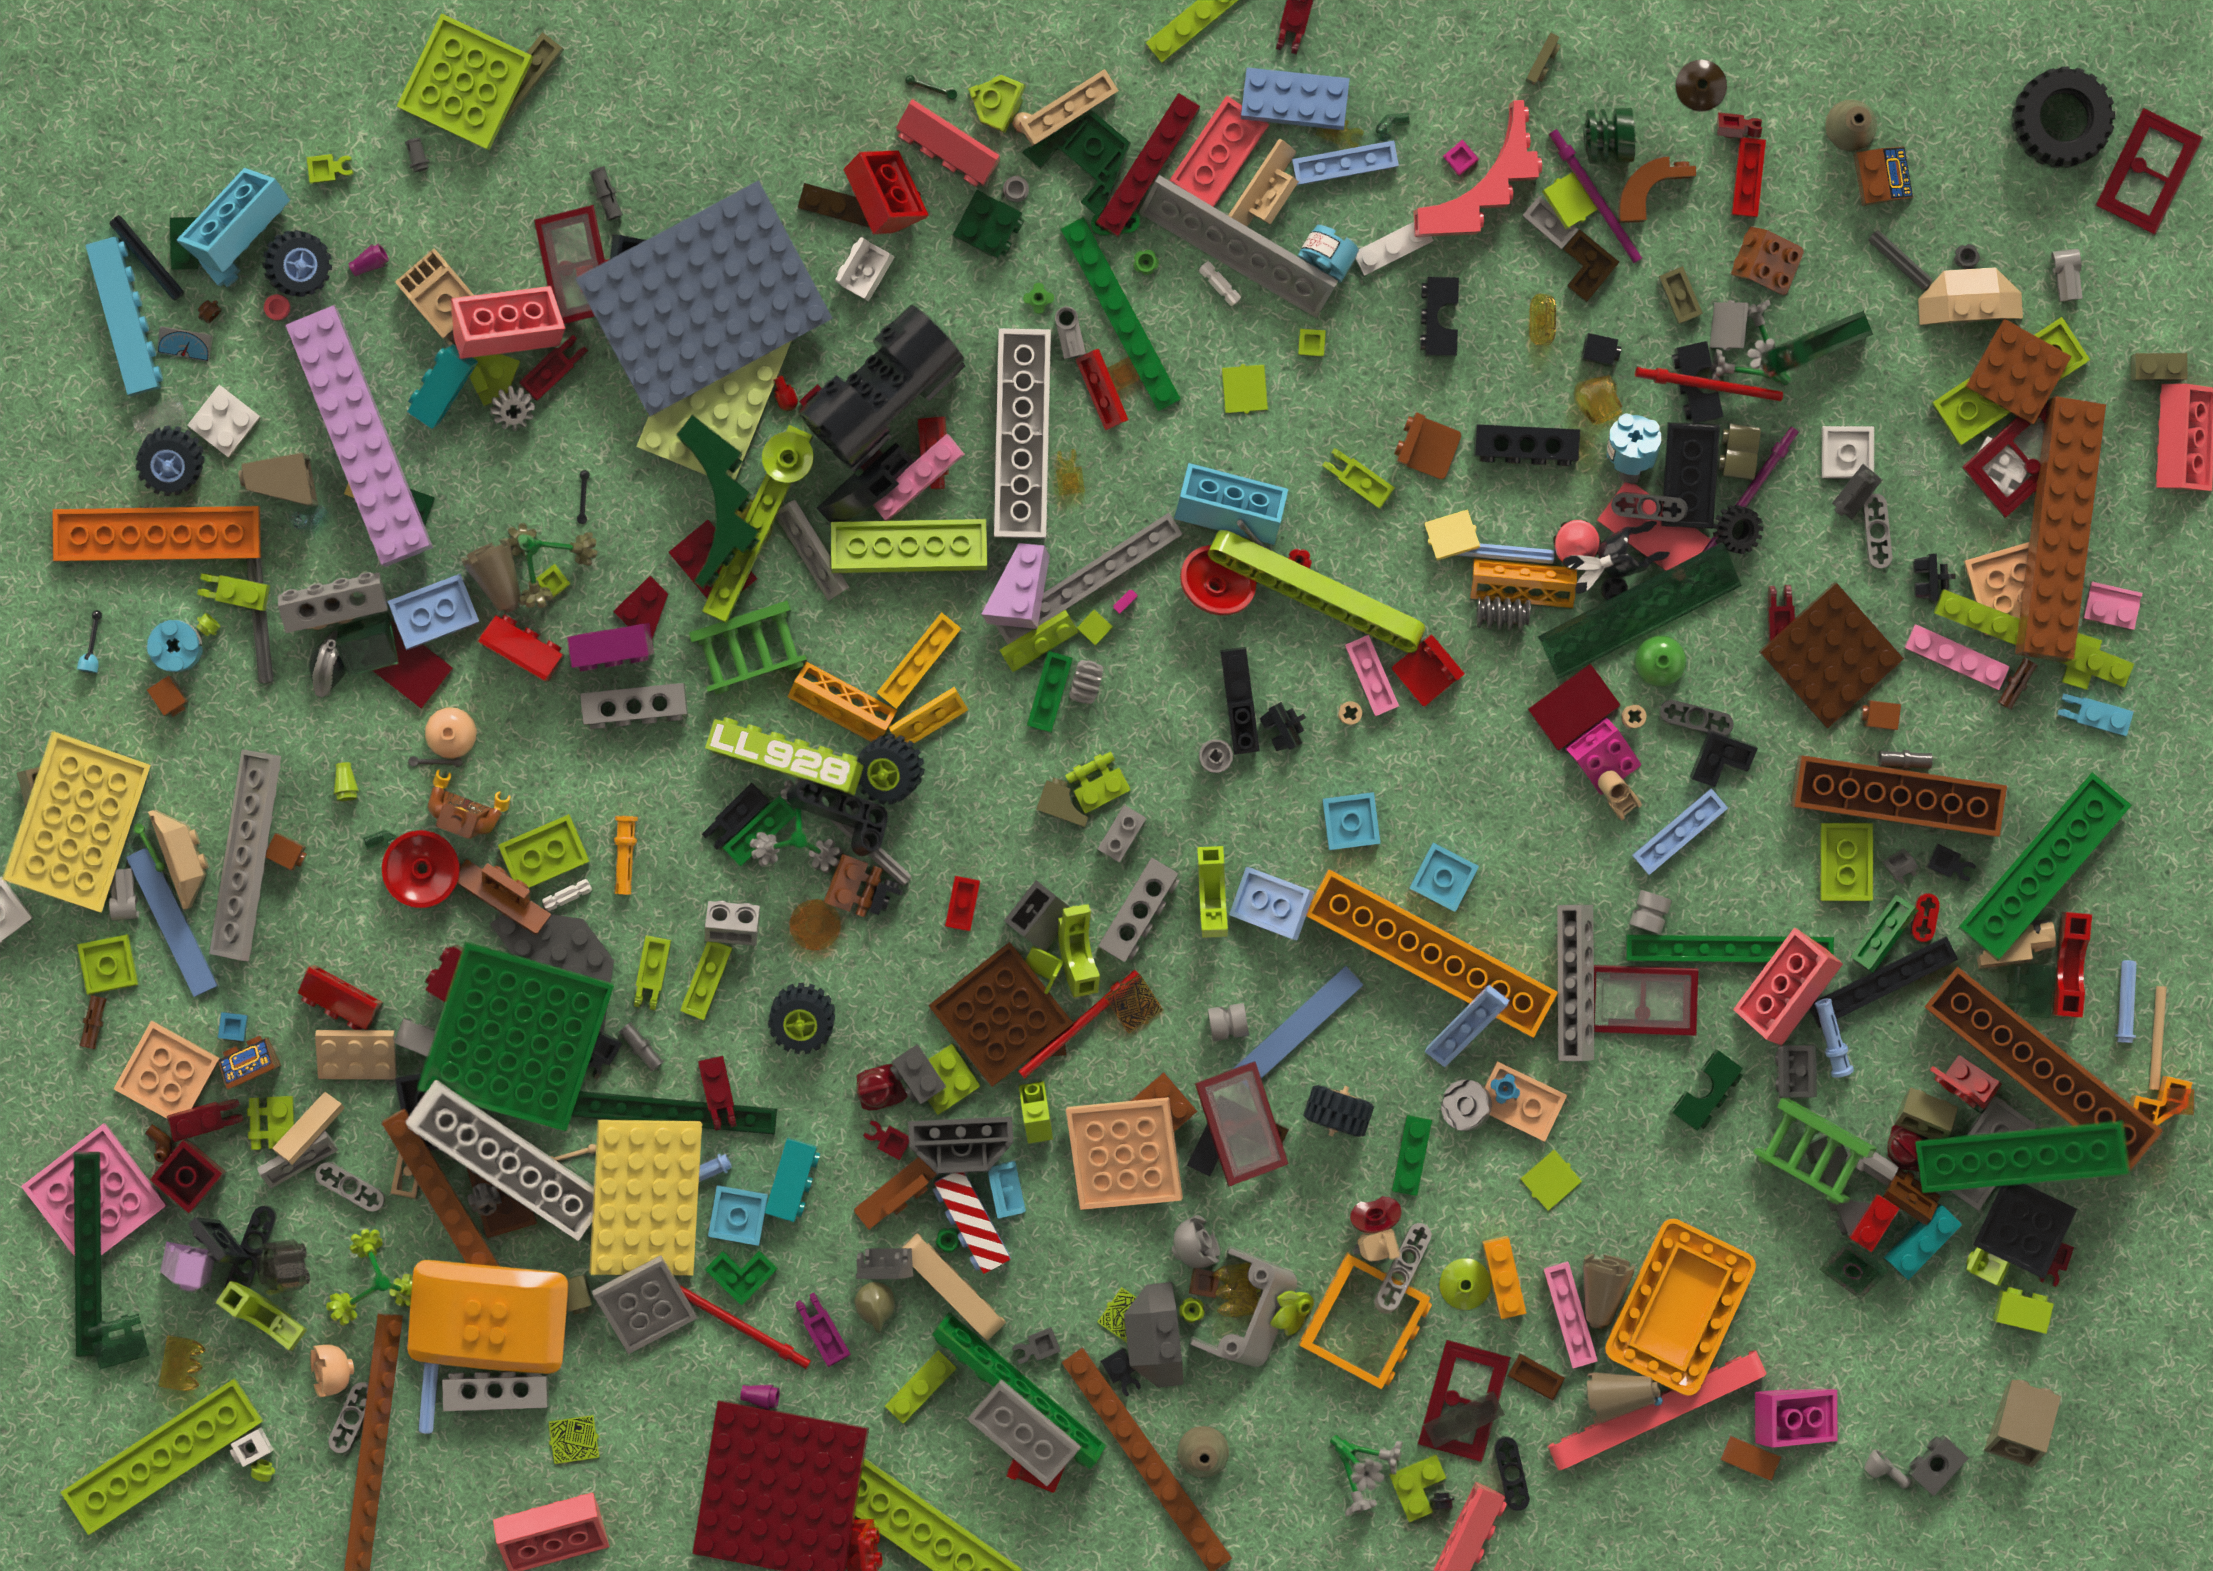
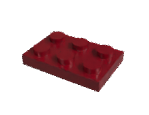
M708 519L668 552L707 599L713 586L709 587L707 585L703 589L695 583V579L705 565L713 545L715 527ZM722 565L721 568L718 570V572H717L718 574L720 573V571H721L723 565ZM752 571L741 593L758 579Z

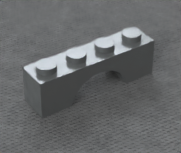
M1827 1135L1816 1138L1809 1144L1806 1155L1811 1164H1817L1828 1143L1826 1140ZM1843 1144L1840 1147L1837 1146L1820 1181L1832 1188L1837 1181L1839 1167L1848 1156ZM1826 1199L1832 1212L1836 1210L1840 1220L1836 1221L1841 1235L1846 1234L1849 1238L1868 1208L1869 1203L1866 1201L1849 1200L1848 1203L1840 1202L1839 1205H1836Z

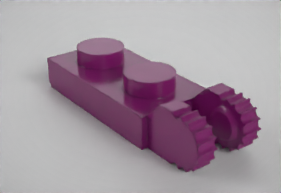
M813 1292L809 1295L810 1301L817 1309L818 1314L810 1318L807 1308L801 1300L795 1302L804 1319L803 1323L825 1363L830 1367L850 1356L851 1353L828 1311L824 1310L817 1295Z

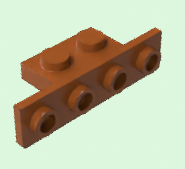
M466 859L460 867L457 884L534 935H537L550 919L551 914L530 901L528 886L520 880L515 881L508 877L506 871L499 866L493 867L487 863L481 869Z
M918 1156L855 1207L854 1212L870 1230L892 1212L897 1215L908 1206L905 1201L910 1197L914 1196L917 1199L928 1190L925 1185L938 1174Z

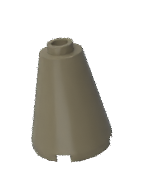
M1852 99L1841 101L1833 106L1827 115L1825 123L1826 134L1830 141L1839 149L1846 151L1860 150L1866 147L1876 134L1877 121L1875 114L1868 105L1861 101Z
M507 538L499 540L500 545L494 547L491 542L468 553L467 558H462L461 561L498 611L504 610L505 613H509L519 608L518 603L521 592L511 545Z
M1595 1254L1585 1255L1583 1261L1585 1319L1590 1322V1326L1602 1329L1605 1328V1325L1611 1324L1634 1274L1635 1266L1629 1267V1261L1616 1256L1603 1254L1604 1259H1594Z
M1599 1372L1588 1373V1377L1592 1379L1587 1381L1590 1410L1596 1409L1597 1416L1593 1417L1595 1424L1605 1423L1656 1403V1397H1660L1658 1381L1654 1382L1652 1377Z
M1194 1427L1181 1438L1177 1451L1178 1459L1181 1466L1189 1474L1200 1478L1211 1477L1225 1467L1229 1457L1228 1443L1222 1433L1212 1427ZM1202 1454L1209 1455L1207 1459H1200Z

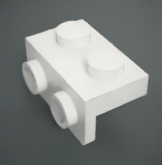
M860 237L858 242L852 246L845 264L838 270L835 282L869 302L895 257L870 243L865 238Z

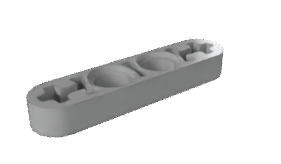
M1416 1223L1412 1225L1399 1247L1400 1257L1394 1258L1375 1297V1307L1381 1313H1392L1403 1298L1431 1240V1230L1425 1224ZM1421 1231L1422 1239L1417 1243L1416 1247L1411 1245L1416 1238L1415 1234ZM1405 1251L1411 1252L1415 1258L1414 1263L1408 1264L1404 1262L1402 1253ZM1393 1273H1399L1403 1276V1285H1396L1392 1282L1391 1276ZM1391 1290L1394 1292L1390 1299L1391 1303L1388 1306L1384 1305L1385 1300L1383 1298H1385Z

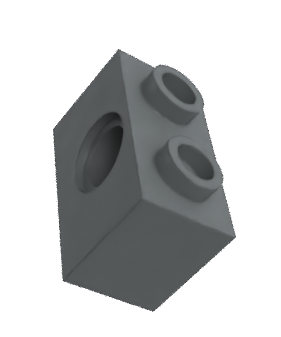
M1944 1435L1940 1438L1938 1436L1934 1437L1928 1443L1927 1448L1929 1450L1923 1457L1918 1455L1909 1465L1911 1470L1908 1473L1933 1496L1969 1459ZM1935 1457H1941L1943 1462L1938 1470H1932L1930 1467V1462Z

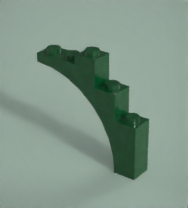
M1861 311L1760 353L1762 358L1760 359V364L1764 373H1768L1770 378L1809 364L1812 360L1873 335L1865 312Z
M691 415L676 436L693 452L703 466L711 483L716 504V528L713 545L705 565L695 579V583L704 589L707 585L712 587L720 576L717 572L723 564L727 567L736 556L733 552L735 548L742 554H745L747 550L752 552L760 542L757 538L760 534L755 528L736 515L738 511L743 513L751 503L749 499L751 493L727 475L730 471L734 474L743 462L740 459L742 453L695 416Z

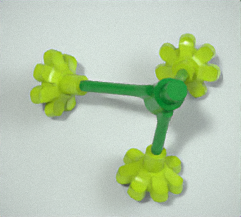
M368 1229L362 1230L361 1237L358 1234H353L350 1239L354 1244L349 1247L350 1251L353 1254H357L358 1257L364 1258L366 1256L370 1259L376 1274L372 1282L373 1286L354 1298H350L348 1293H342L341 1295L337 1293L331 1294V1302L326 1304L328 1311H334L331 1314V1318L334 1321L340 1318L339 1322L342 1326H346L349 1320L354 1321L356 1319L357 1313L354 1311L356 1303L378 1290L386 1291L390 1289V1296L396 1297L395 1303L399 1307L404 1306V1304L408 1307L411 1305L412 1275L409 1273L404 1274L402 1279L396 1278L393 1283H390V1279L384 1276L379 1268L375 1255H377L376 1248L383 1245V1240L379 1238L380 1232L376 1229L371 1232Z

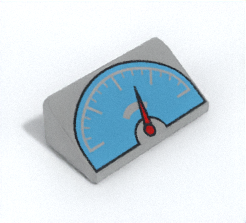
M160 326L157 353L209 362L213 336Z

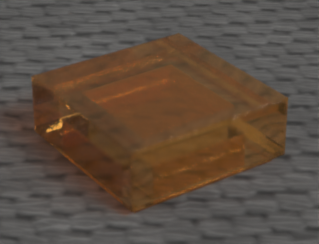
M1129 356L1107 368L1117 391L1141 380Z
M2167 1088L2166 1114L2194 1115V1089Z

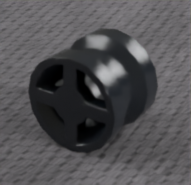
M1610 577L1601 586L1603 598L1611 603L1623 600L1628 593V585L1620 577Z

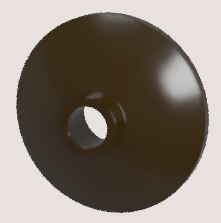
M1695 60L1689 62L1677 75L1676 93L1680 101L1692 110H1711L1719 105L1725 97L1727 91L1726 76L1722 69L1711 61ZM1699 80L1706 81L1707 87L1705 89L1698 87L1697 83Z

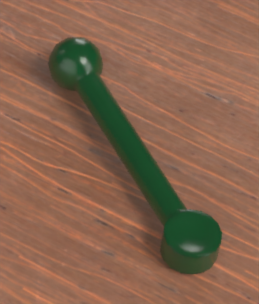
M908 75L905 78V82L908 85L915 84L947 95L951 100L957 97V92L954 89L948 91L916 80L912 75Z

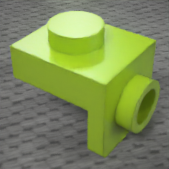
M1977 1247L1967 1258L1966 1265L1968 1266L1966 1271L2000 1287L2011 1263Z

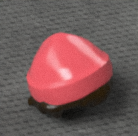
M1572 520L1563 522L1557 535L1553 537L1556 554L1562 563L1563 559L1571 555L1590 557L1598 555L1601 539H1599L1595 527L1587 521Z

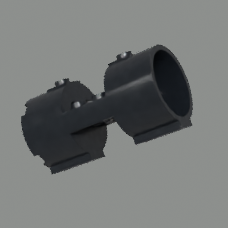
M912 304L888 326H885L874 338L873 343L878 351L874 355L869 356L863 366L849 375L846 382L837 375L826 382L818 394L799 411V416L812 433L833 451L832 453L843 465L854 473L891 438L887 425L918 395L930 401L966 366L963 363L964 357L949 337L925 313Z

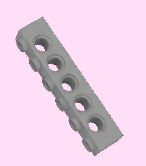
M1557 905L1558 1061L1594 1060L1593 905Z

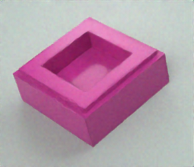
M1461 140L1442 156L1458 176L1479 160L1464 140Z
M1129 589L1113 605V609L1120 615L1138 595L1132 589Z

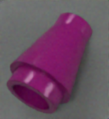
M371 244L348 264L352 273L357 277L360 274L385 267V263L389 261V258L381 244Z
M774 1384L743 1385L740 1393V1400L768 1410L777 1408L780 1398V1388L774 1387Z

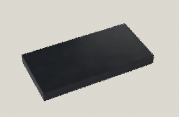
M1667 422L1663 496L1681 498L1686 502L1688 512L1680 521H1661V526L1713 529L1720 425ZM1662 501V516L1663 511L1673 512L1674 517L1682 512L1681 508L1677 507V503H1674L1672 507H1663L1665 501Z

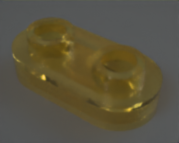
M1536 294L1530 302L1529 335L1535 345L1548 346L1555 339L1556 301L1549 294Z

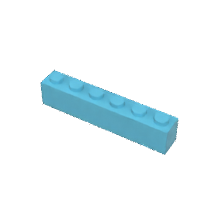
M111 237L86 244L127 395L134 396L161 388L159 382L163 381L160 367H155L152 357L156 356L153 342H148L145 332L149 331L146 317H141L138 307L142 306L139 292H134L131 282L135 281L132 267H127L124 257L128 256L125 242H120L117 237Z

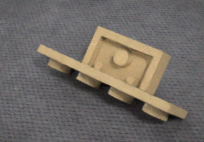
M1279 139L1228 216L1248 227L1254 216L1271 224L1299 182L1284 172L1295 156L1296 150L1285 141Z

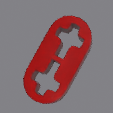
M1931 893L1920 895L1915 902V907L1919 911L1912 919L1911 934L1915 940L1920 942L1931 940L1936 930L1940 902ZM1927 897H1929L1930 902L1934 903V908H1929L1928 915L1924 916L1925 907L1921 906V901H1926ZM1923 919H1927L1926 928L1930 929L1929 934H1924V937L1921 938L1920 933L1916 932V928L1922 926Z

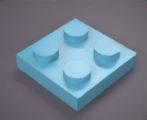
M1374 792L1322 799L1329 850L1381 844Z
M1432 843L1409 889L1456 912L1479 866Z
M717 1185L708 1237L759 1246L768 1194Z

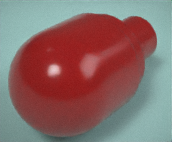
M783 375L778 376L774 379L777 387L774 391V396L782 410L792 411L798 405V397L791 384L786 385Z

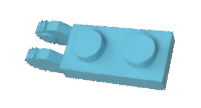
M2063 694L2062 700L2072 704H2079L2080 709L2078 714L2072 713L2069 710L2059 709L2057 715L2076 720V723L2127 736L2134 711L2085 697L2079 698Z

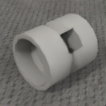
M1213 739L1207 741L1199 751L1200 764L1209 772L1219 773L1225 771L1232 762L1233 753L1231 747L1222 740Z
M1640 890L1636 901L1639 908L1633 910L1629 924L1661 935L1665 920L1662 917L1668 914L1672 900Z
M1244 1003L1229 1005L1228 1010H1225L1222 1006L1208 1008L1213 1041L1228 1039L1230 1034L1235 1038L1249 1036Z

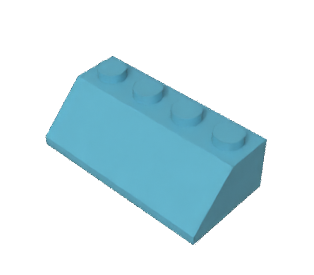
M244 168L181 234L177 241L204 265L223 273L249 247L258 234L266 229L272 219L282 212L290 199L275 178Z
M1188 463L1174 519L1210 529L1228 530L1239 536L1251 539L1237 525L1236 522L1241 519L1261 542L1274 545L1288 489Z

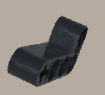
M806 779L788 789L787 800L793 807L854 828L851 847L858 856H867L881 847L888 820L887 811L883 806ZM822 797L828 800L829 807L824 805ZM846 805L851 808L852 815L846 811ZM869 813L875 817V823L870 820ZM864 837L869 841L870 847L864 844Z

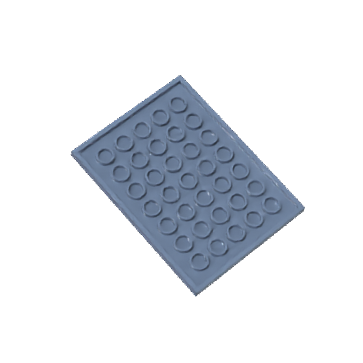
M759 180L575 278L649 417L833 319Z

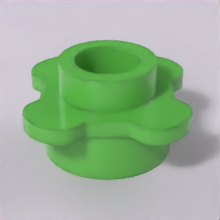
M1035 283L1030 293L1024 294L1023 300L1034 308L1035 313L1041 314L1044 312L1047 304L1054 301V295L1048 293L1042 283ZM1037 296H1041L1040 301L1036 299Z

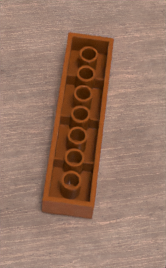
M1798 755L1791 807L2000 837L2007 785Z

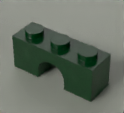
M1715 1049L1701 1068V1071L1706 1073L1712 1081V1088L1709 1094L1697 1098L1685 1091L1670 1112L1696 1131L1700 1127L1704 1129L1712 1119L1710 1113L1715 1106L1720 1108L1727 1099L1726 1091L1730 1086L1735 1087L1743 1077L1740 1073L1743 1068Z

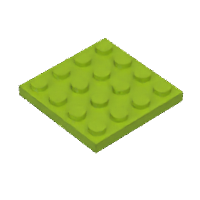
M441 13L396 107L486 150H490L534 57Z

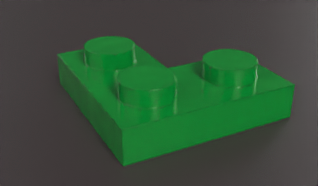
M760 1250L742 1268L728 1254L722 1251L704 1270L742 1306L778 1267Z

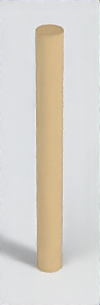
M2156 986L2149 1089L2160 1090L2167 989L2165 986Z

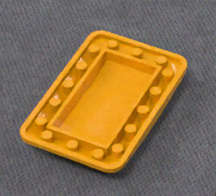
M1678 1219L1666 1220L1661 1225L1609 1335L1605 1345L1607 1356L1611 1360L1641 1375L1652 1377V1380L1658 1381V1383L1687 1396L1694 1395L1701 1388L1755 1272L1756 1263L1754 1258L1750 1254Z
M422 1260L417 1263L413 1270L408 1354L416 1361L433 1364L513 1372L555 1373L560 1369L563 1362L568 1280L562 1273L552 1271Z

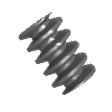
M1478 596L1477 627L1481 628L1483 621H1486L1488 629H1491L1493 623L1496 622L1498 630H1501L1504 623H1507L1508 630L1511 631L1514 624H1517L1519 632H1522L1524 626L1529 625L1531 602L1526 600L1524 606H1522L1520 599H1516L1512 606L1510 598H1506L1503 605H1501L1500 597H1495L1491 604L1489 596H1485L1481 603Z

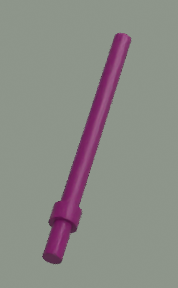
M1558 129L1549 133L1548 135L1560 151L1558 155L1563 162L1566 160L1632 262L1636 263L1642 259V256L1574 154L1576 152L1571 144L1567 145Z
M1791 426L1781 441L1775 443L1771 449L1772 454L1736 505L1748 506L1781 458L1784 459L1789 452L1788 447L1798 435V430ZM1712 537L1702 552L1709 559L1719 547L1715 541L1718 539L1716 537Z

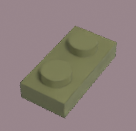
M1550 32L1525 80L1526 82L1535 85L1537 80L1543 81L1549 68L1545 67L1549 57L1554 59L1561 45L1557 44L1559 36Z
M1683 266L1658 277L1678 324L1703 314Z

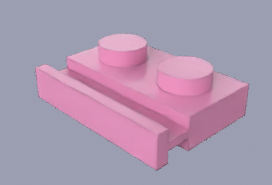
M2091 582L2083 619L2134 630L2143 593Z

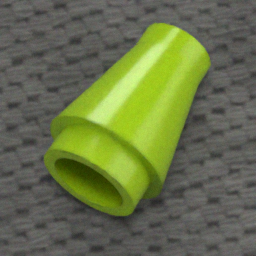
M351 763L335 764L336 774L333 795H336L337 801L356 800L359 789Z

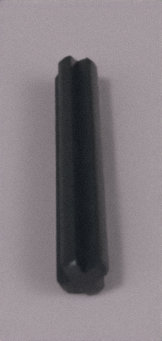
M120 215L114 217L109 223L110 226L174 301L179 299L184 294L182 288Z

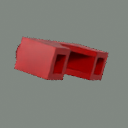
M2061 912L2053 1015L2083 1018L2085 1001L2084 963L2091 935L2092 914Z

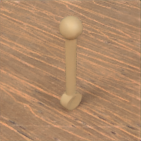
M590 1144L588 1148L550 1157L558 1162L586 1153L595 1154L596 1145Z

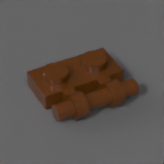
M1898 1168L1894 1178L1889 1182L1883 1197L1913 1218L1927 1225L1933 1217L1941 1195L1936 1192L1922 1193L1921 1182L1914 1178L1915 1175Z

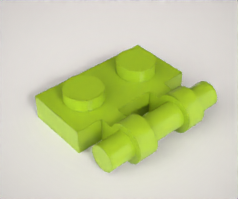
M1111 751L1102 756L1101 754L1095 756V760L1083 766H1080V764L1075 766L1073 771L1065 775L1069 784L1077 780L1080 781L1082 787L1073 792L1085 814L1131 790L1119 767L1111 772L1109 771L1107 764L1115 761ZM1100 769L1103 776L1089 783L1086 775Z
M294 1096L267 1097V1107L259 1106V1097L249 1098L247 1116H250L248 1139H251V1150L261 1149V1139H268L269 1149H272L295 1124ZM267 1115L268 1130L261 1131L260 1116Z

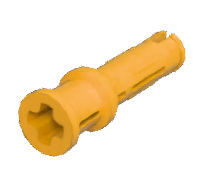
M615 816L617 821V837L614 838L615 845H617L615 894L631 895L633 846L637 843L635 838V822L638 821V817Z

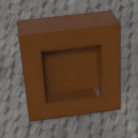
M1193 1268L1189 1294L1216 1298L1220 1273Z

